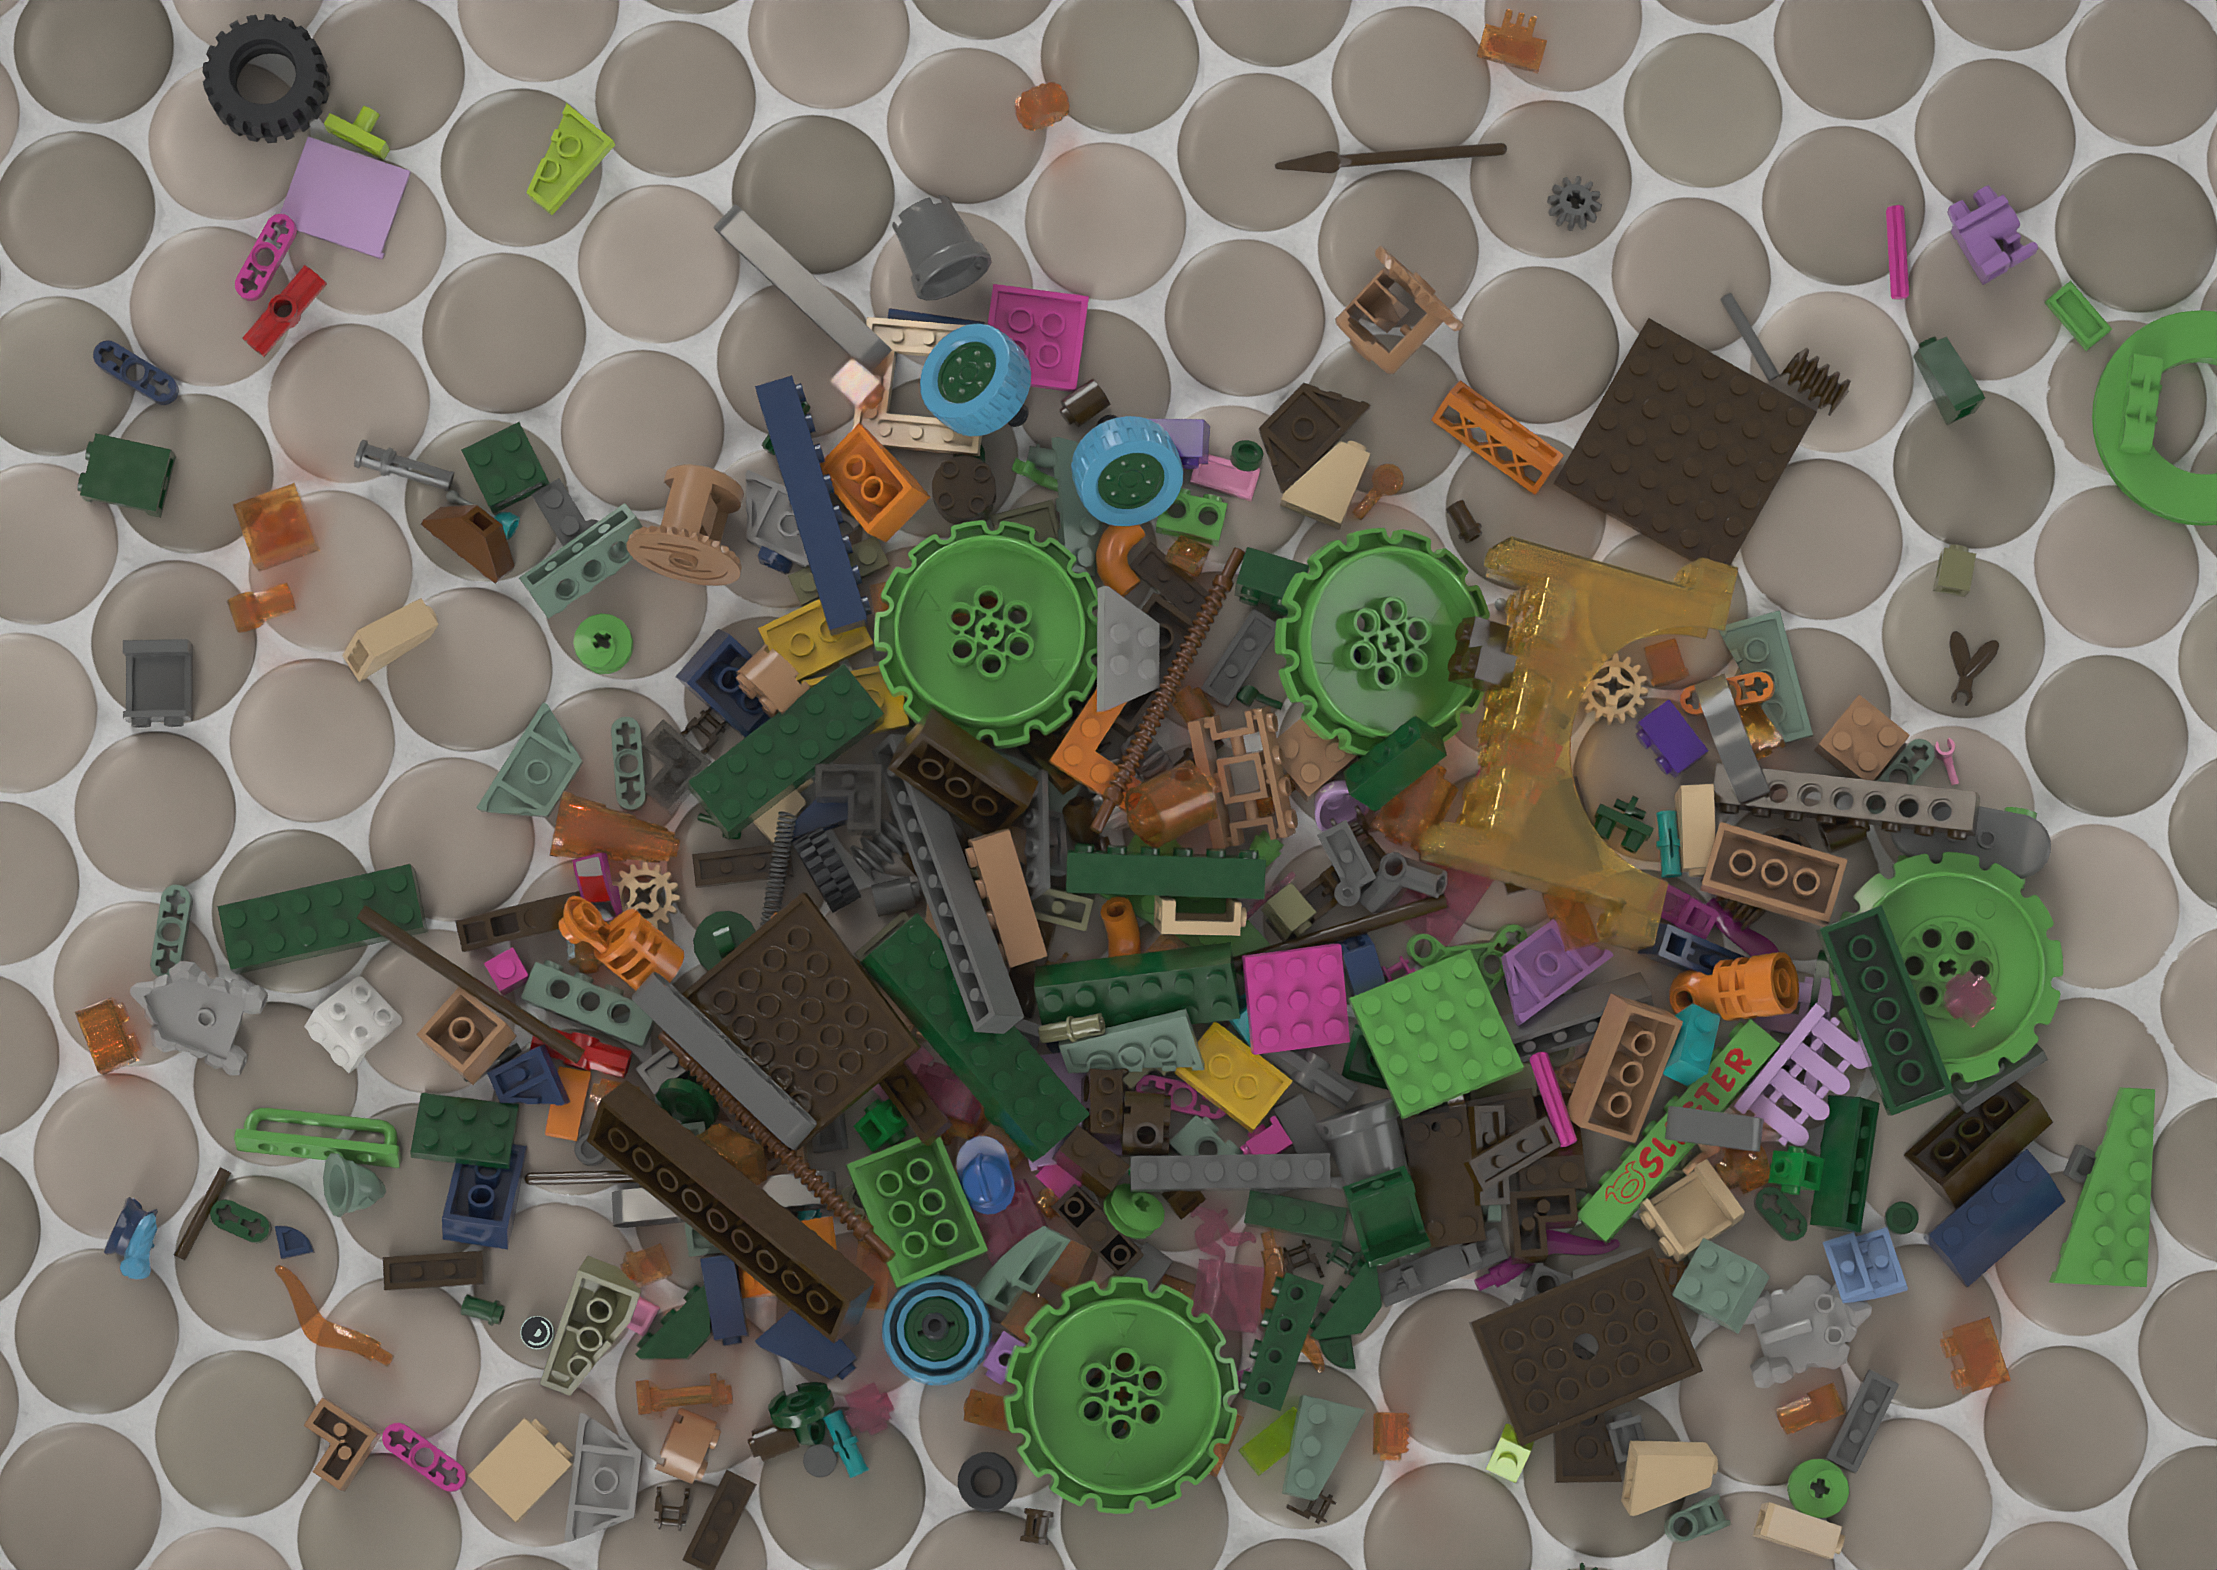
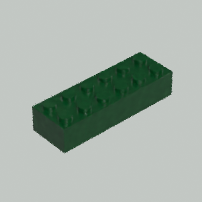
M842 664L800 696L783 714L780 712L691 778L688 781L689 791L728 840H730L883 724L884 713L846 665Z
M1075 844L1074 850L1068 849L1066 892L1265 899L1266 859L1265 856H1259L1258 850L1239 849V855H1226V849L1206 848V854H1193V848L1173 847V853H1160L1159 846H1140V852L1127 851V845H1108L1107 851L1094 850V844Z
M411 864L217 906L230 970L237 975L389 941L356 919L365 905L410 935L428 932L415 868Z
M1882 905L1817 929L1816 932L1887 1115L1893 1116L1953 1093L1954 1090Z
M1231 942L1035 966L1034 990L1042 1026L1066 1021L1068 1016L1081 1018L1101 1013L1104 1018L1105 1028L1184 1009L1188 1013L1191 1024L1240 1018V991Z

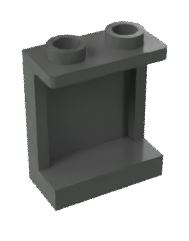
M188 639L123 640V654L126 656V711H123V719L136 728L151 727V722H164V726L181 727L184 726V721H193V644Z

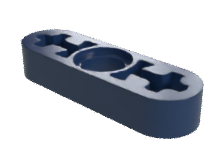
M102 341L95 347L93 359L104 372L157 404L168 405L176 400L179 388L175 380L167 373L113 341ZM114 349L113 354L115 357L123 362L121 368L111 360L104 363L105 359L102 357V353L104 351L109 353ZM138 364L143 366L145 373L142 379L138 381L128 379L127 371L132 365ZM151 377L160 385L169 382L167 386L170 389V393L168 395L162 393L158 396L159 392L157 389L149 384Z

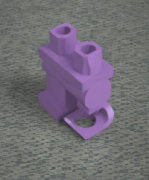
M1989 185L1981 188L1973 195V199L1979 207L1978 209L1970 212L1964 201L1961 200L1951 205L1947 211L1953 224L1951 234L1955 240L1957 239L1960 248L1982 285L2035 255L2038 250V245L2035 242H2030L2025 246L2020 243L2021 236L2017 233L2020 222L2015 211L2008 204L2009 202L2004 194L1998 197ZM1997 240L2003 241L2005 251H2001L1996 243Z

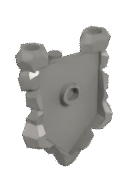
M180 961L169 970L170 977L165 974L155 978L154 981L136 983L130 988L131 996L144 1008L145 1018L151 1025H154L150 1028L152 1045L163 1052L177 1050L179 1052H190L191 1055L197 1058L205 1057V1063L214 1069L223 1068L228 1075H240L242 1073L248 1055L233 1043L241 1025L243 1013L261 1014L268 999V993L263 987L259 985L249 986L243 980L232 979L229 983L225 979L218 977L211 979L195 962Z
M1805 1275L1798 1284H1794L1787 1291L1780 1289L1769 1294L1768 1290H1763L1744 1323L1746 1325L1755 1324L1764 1357L1758 1358L1750 1365L1756 1387L1769 1388L1775 1382L1783 1384L1794 1377L1793 1372L1802 1373L1807 1371L1808 1367H1825L1835 1370L1846 1364L1850 1350L1846 1343L1852 1341L1857 1333V1327L1871 1316L1872 1307L1866 1301L1842 1303L1839 1291H1831V1285L1820 1275Z

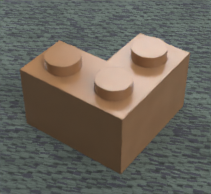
M321 1398L303 1425L331 1443L312 1472L341 1491H346L382 1436L326 1398Z

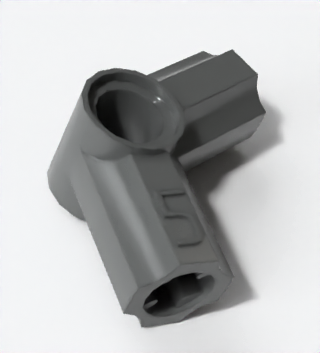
M1398 852L1387 853L1381 859L1379 870L1375 873L1377 879L1367 883L1360 890L1359 902L1374 914L1383 911L1402 888H1408L1439 898L1444 893L1448 884V872L1407 858ZM1403 864L1401 873L1394 876L1396 868Z

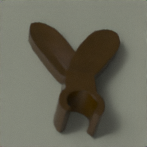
M1954 631L1950 636L1949 647L1954 666L1960 678L1955 691L1952 693L1951 701L1952 703L1956 702L1957 693L1962 692L1967 696L1965 706H1968L1973 698L1971 691L1973 679L1997 655L1999 643L1996 640L1986 642L1971 658L1965 638L1958 631Z

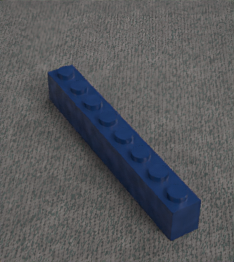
M791 375L755 386L830 635L833 636L868 625L867 615L872 614L867 595L860 597L857 585L863 584L858 566H851L848 554L853 553L848 534L842 536L838 524L844 523L839 504L832 506L829 494L834 493V488L830 475L822 474L820 463L825 462L820 443L814 445L810 433L816 432L811 414L804 415L801 403L807 402L802 384H795Z

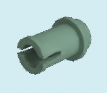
M1036 444V447L1029 446L1027 460L1033 462L1035 467L1054 469L1056 453L1055 450L1041 448L1040 444Z

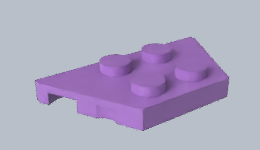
M1552 919L1504 954L1501 960L1514 1020L1517 1026L1521 1025L1613 957L1612 952L1607 949L1600 950L1588 943V938L1579 933L1569 931L1567 926Z

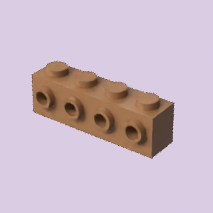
M1001 829L968 840L970 848L965 849L966 857L970 867H976L979 879L975 880V886L980 899H986L989 911L985 913L991 929L996 932L997 945L1005 965L1011 968L1048 956L1010 830Z

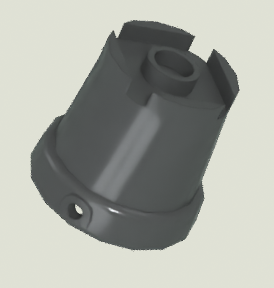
M938 195L942 203L933 204L929 197L912 204L898 215L902 223L899 226L895 222L892 224L911 269V281L918 298L925 301L939 300L966 289L978 281L988 271L992 263L990 253L982 243L974 239L953 207L949 197L944 195Z
M1392 1097L1339 1112L1315 1123L1320 1138L1326 1141L1345 1186L1404 1165L1411 1176L1397 1122L1399 1112Z

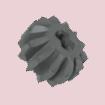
M1576 176L1574 184L1571 183L1568 177L1563 178L1562 186L1555 184L1552 187L1555 195L1548 196L1547 203L1553 206L1549 209V216L1560 215L1556 221L1557 226H1561L1564 221L1569 222L1568 231H1573L1575 223L1578 224L1581 230L1586 229L1587 221L1595 223L1597 216L1594 212L1601 211L1602 204L1596 201L1600 198V191L1590 192L1593 186L1592 181H1588L1585 186L1580 185L1582 180L1580 176ZM1571 198L1578 199V209L1571 208Z
M1134 733L1126 738V741L1121 745L1120 749L1123 756H1127L1126 749L1132 747L1130 741L1136 739ZM1151 736L1153 742L1147 744L1149 750L1142 753L1145 758L1138 761L1140 767L1134 768V770L1144 782L1153 786L1168 776L1167 774L1173 769V762Z

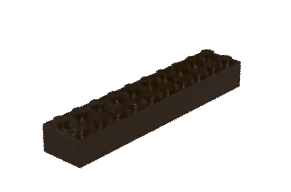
M625 1080L601 1098L587 1138L589 1144L832 1343H836L859 1324L875 1281L864 1271L856 1267L841 1252L824 1241L815 1231L808 1228L789 1210L770 1197L766 1191L760 1189L744 1176L740 1170L728 1163L714 1149H711L696 1137L692 1131L685 1128L669 1115L666 1110L658 1106L628 1080Z

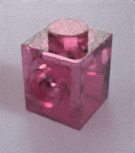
M1970 970L1963 976L1960 974L1955 975L1945 985L1947 991L1944 995V1001L1946 1002L1944 1007L1955 1019L1958 1020L1961 1017L1971 1028L1996 1007L1997 998L1990 992L1992 989L1991 985L1981 975L1978 974L1975 977Z
M875 1382L844 1396L850 1408L845 1411V1415L852 1429L859 1427L861 1433L868 1431L870 1436L888 1428L886 1422L892 1420L889 1412L895 1409L887 1392L880 1394Z

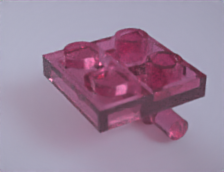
M1024 1178L1014 1182L1015 1193L1012 1202L1006 1209L997 1214H983L975 1211L970 1206L988 1249L986 1254L992 1267L1015 1244L1041 1227H1048L1030 1186Z
M1199 1259L1192 1315L1197 1316L1204 1312L1212 1318L1219 1329L1256 1334L1265 1268L1227 1263L1216 1259Z

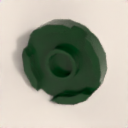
M732 911L715 912L707 916L697 927L693 938L694 953L700 964L709 971L756 931L752 923L742 914Z
M689 1071L683 1079L672 1078L664 1081L655 1096V1103L666 1110L674 1119L682 1122L681 1124L704 1121L706 1131L709 1130L711 1125L716 1122L720 1108L713 1095L709 1094V1090L703 1088V1083L701 1085L696 1084L697 1076H690Z
M823 1382L801 1383L796 1385L798 1391L786 1395L784 1390L775 1396L768 1406L773 1424L779 1428H793L796 1438L801 1445L821 1444L825 1436V1425L822 1418L832 1410L835 1404L831 1389H828L827 1384Z

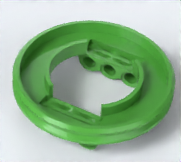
M2185 311L2164 316L2148 323L2131 335L2114 353L2107 363L2095 391L2092 410L2093 434L2099 456L2107 472L2124 494L2136 504L2172 522L2197 526L2217 525V473L2195 474L2181 470L2166 461L2152 445L2155 425L2158 421L2156 411L2159 394L2162 389V385H2160L2161 375L2169 369L2187 363H2208L2217 366V311Z

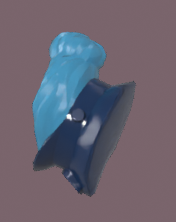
M128 1197L110 1234L104 1253L106 1255L116 1253L124 1257L120 1265L122 1275L128 1276L130 1279H145L151 1272L149 1258L150 1250L155 1246L153 1239L157 1232L156 1215L158 1211L154 1209L146 1212L135 1198Z

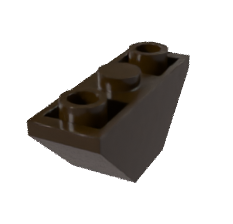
M1074 1184L1052 1206L1118 1276H1124L1144 1256V1253L1134 1241L1115 1229L1108 1220L1104 1209L1078 1185Z

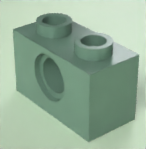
M1195 1115L1169 1141V1147L1178 1156L1199 1155L1198 1148L1205 1142L1213 1143L1216 1146L1217 1155L1242 1154V1151L1231 1140L1225 1143L1216 1135L1219 1128L1206 1116L1201 1120Z

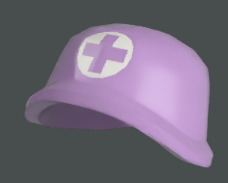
M1345 780L1329 782L1315 795V821L1318 828L1323 832L1333 827L1330 822L1331 818H1334L1337 824L1345 820L1348 824L1356 821L1357 813L1354 807L1357 805L1364 815L1369 811L1367 806L1349 795Z

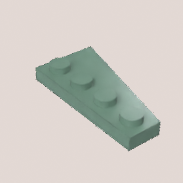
M1780 610L1718 626L1719 633L1743 675L1763 672L1773 680L1775 685L1773 696L1768 701L1759 703L1780 743L1786 744L1813 737ZM1756 679V685L1750 688L1752 691H1756L1758 696L1763 695V689L1768 688V683L1765 684L1761 679Z

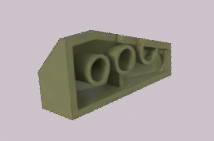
M587 1256L579 1267L540 1385L571 1396L603 1354L631 1322L641 1290L619 1267L591 1256Z

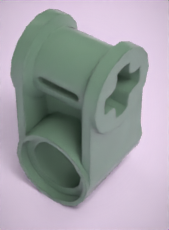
M1719 1493L1670 1515L1664 1524L1667 1537L1673 1542L1680 1543L1701 1535H1708L1732 1525L1731 1521L1725 1518L1721 1509ZM1677 1518L1685 1519L1689 1525V1531L1684 1537L1679 1536L1674 1531L1673 1525Z

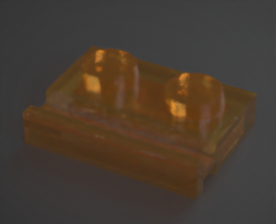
M1758 703L1746 708H1737L1758 761L1772 754L1773 749L1779 746L1781 749L1786 747L1784 738Z

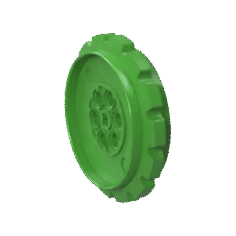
M984 520L954 525L950 529L951 537L948 540H942L937 534H933L914 547L908 553V559L912 564L911 567L908 569L896 567L887 580L881 593V600L889 608L887 611L876 613L874 625L875 649L887 653V657L879 662V669L890 694L893 697L900 695L907 697L903 710L916 724L933 708L979 741L986 738L991 739L995 749L1027 744L1030 741L1029 732L1032 729H1038L1043 735H1047L1065 723L1072 716L1069 702L1072 700L1084 702L1097 680V666L1091 660L1097 657V617L1092 612L1098 609V591L1087 572L1080 574L1073 572L1072 568L1076 565V557L1065 546L1052 537L1047 538L1043 543L1037 542L1035 540V529L1009 521H1001L999 528L991 531L987 528ZM985 596H992L998 603L992 609H985L979 602ZM1013 611H1022L1027 616L1026 620L1020 624L1011 622L1008 617ZM958 613H963L969 616L970 621L965 626H957L952 622V618ZM991 629H995L996 637L991 636L989 640H986L983 631L989 632ZM1021 642L1028 647V651L1024 655L1017 656L1010 651V647L1015 643ZM966 645L972 652L966 658H958L954 655L953 651L957 646ZM987 660H996L1001 665L1000 669L995 673L986 672L982 666Z
M1372 528L1347 534L1346 546L1341 540L1330 541L1307 559L1310 567L1309 574L1300 572L1293 576L1281 601L1282 605L1288 609V616L1276 621L1275 653L1284 656L1286 659V665L1279 670V676L1291 703L1302 702L1304 704L1301 719L1319 737L1328 740L1338 736L1339 749L1356 756L1363 757L1374 746L1381 743L1396 731L1399 726L1415 715L1441 732L1443 742L1447 741L1463 726L1460 721V714H1473L1485 691L1482 692L1448 681L1450 673L1448 671V662L1452 654L1455 653L1457 644L1455 633L1459 623L1462 622L1463 618L1477 616L1484 619L1490 617L1480 587L1478 585L1468 586L1465 583L1468 569L1454 554L1446 548L1437 549L1433 552L1431 550V539L1416 532L1404 529L1395 530L1392 532L1391 538H1389L1385 528ZM1386 604H1389L1392 609L1390 619L1385 614ZM1359 616L1363 618L1365 623L1363 631L1357 626ZM1411 624L1416 628L1414 639L1409 634ZM1387 640V645L1383 647V643ZM1356 648L1361 653L1359 664L1354 660L1353 656ZM1407 656H1409L1413 662V667L1411 671H1409L1405 665ZM1380 668L1385 673V681L1383 684L1378 679V671Z
M1958 852L1942 853L1938 864L1932 863L1928 854L1913 856L1892 865L1893 877L1887 879L1880 873L1874 875L1853 896V900L1858 905V910L1855 913L1843 912L1838 921L1882 905L1904 964L1909 957H1915L1921 963L1920 972L1915 976L1909 975L1949 1080L1955 1072L1959 1073L1962 1080L1966 1083L1995 1075L1999 1072L1998 1061L2000 1058L2004 1057L2010 1063H2015L2031 1050L2039 1040V1037L2034 1033V1026L2038 1023L2049 1025L2056 1011L2061 993L2051 986V981L2054 977L2063 975V955L2060 941L2049 940L2046 936L2047 930L2054 925V922L2047 908L2037 895H2032L2028 898L2021 895L2020 891L2024 885L2023 880L1997 863L1992 864L1988 870L1984 871L1979 867L1978 856ZM1928 929L1934 930L1939 936V942L1934 948L1925 946L1922 940L1924 932ZM1961 931L1968 933L1972 939V944L1967 950L1960 949L1955 943V938ZM1949 960L1952 963L1950 968L1953 969V973L1941 976L1939 974L1941 968L1938 967L1939 962L1944 963ZM1975 961H1981L1987 969L1985 977L1981 980L1975 979L1970 971L1971 965ZM1828 965L1832 995L1841 996L1830 965ZM1925 986L1931 987L1936 993L1935 1001L1930 1005L1923 1004L1919 998L1920 990ZM1958 988L1964 989L1969 996L1968 1003L1964 1007H1958L1952 999L1954 991ZM1844 1006L1838 1010V1015L1852 1039L1858 1041L1847 1009Z
M1112 1276L1109 1278L1108 1286L1105 1289H1100L1097 1282L1090 1280L1061 1293L1062 1306L1054 1309L1049 1304H1045L1024 1327L1023 1331L1029 1337L1028 1344L1026 1346L1015 1345L1008 1360L1005 1380L1013 1383L1015 1390L1012 1394L1005 1395L1003 1398L1004 1413L1008 1430L1013 1434L1022 1433L1023 1435L1022 1442L1016 1446L1018 1454L1036 1477L1040 1478L1045 1474L1051 1475V1482L1049 1484L1051 1491L1078 1506H1082L1088 1498H1094L1095 1509L1099 1512L1114 1514L1132 1513L1135 1503L1139 1500H1143L1148 1509H1155L1182 1496L1180 1485L1183 1481H1189L1193 1485H1198L1214 1468L1219 1458L1214 1454L1213 1448L1217 1443L1228 1444L1235 1426L1237 1409L1229 1406L1227 1400L1229 1396L1239 1392L1238 1376L1234 1359L1229 1356H1220V1348L1226 1344L1225 1337L1208 1314L1204 1312L1197 1316L1191 1314L1194 1302L1189 1297L1164 1284H1160L1154 1292H1149L1148 1282L1144 1278ZM1121 1353H1129L1131 1364L1125 1370H1118L1115 1364L1117 1356ZM1092 1368H1099L1102 1373L1101 1380L1095 1385H1088L1086 1382L1087 1372ZM1149 1371H1156L1159 1377L1158 1383L1152 1388H1146L1143 1384L1144 1375ZM1123 1386V1389L1129 1392L1128 1398H1123V1402L1120 1403L1114 1397V1392H1120V1387ZM1096 1401L1100 1407L1098 1415L1091 1419L1084 1416L1085 1405ZM1148 1404L1155 1405L1156 1416L1151 1421H1143L1141 1418L1142 1408ZM1120 1419L1125 1420L1127 1423L1126 1432L1122 1436H1113L1111 1432L1112 1424Z

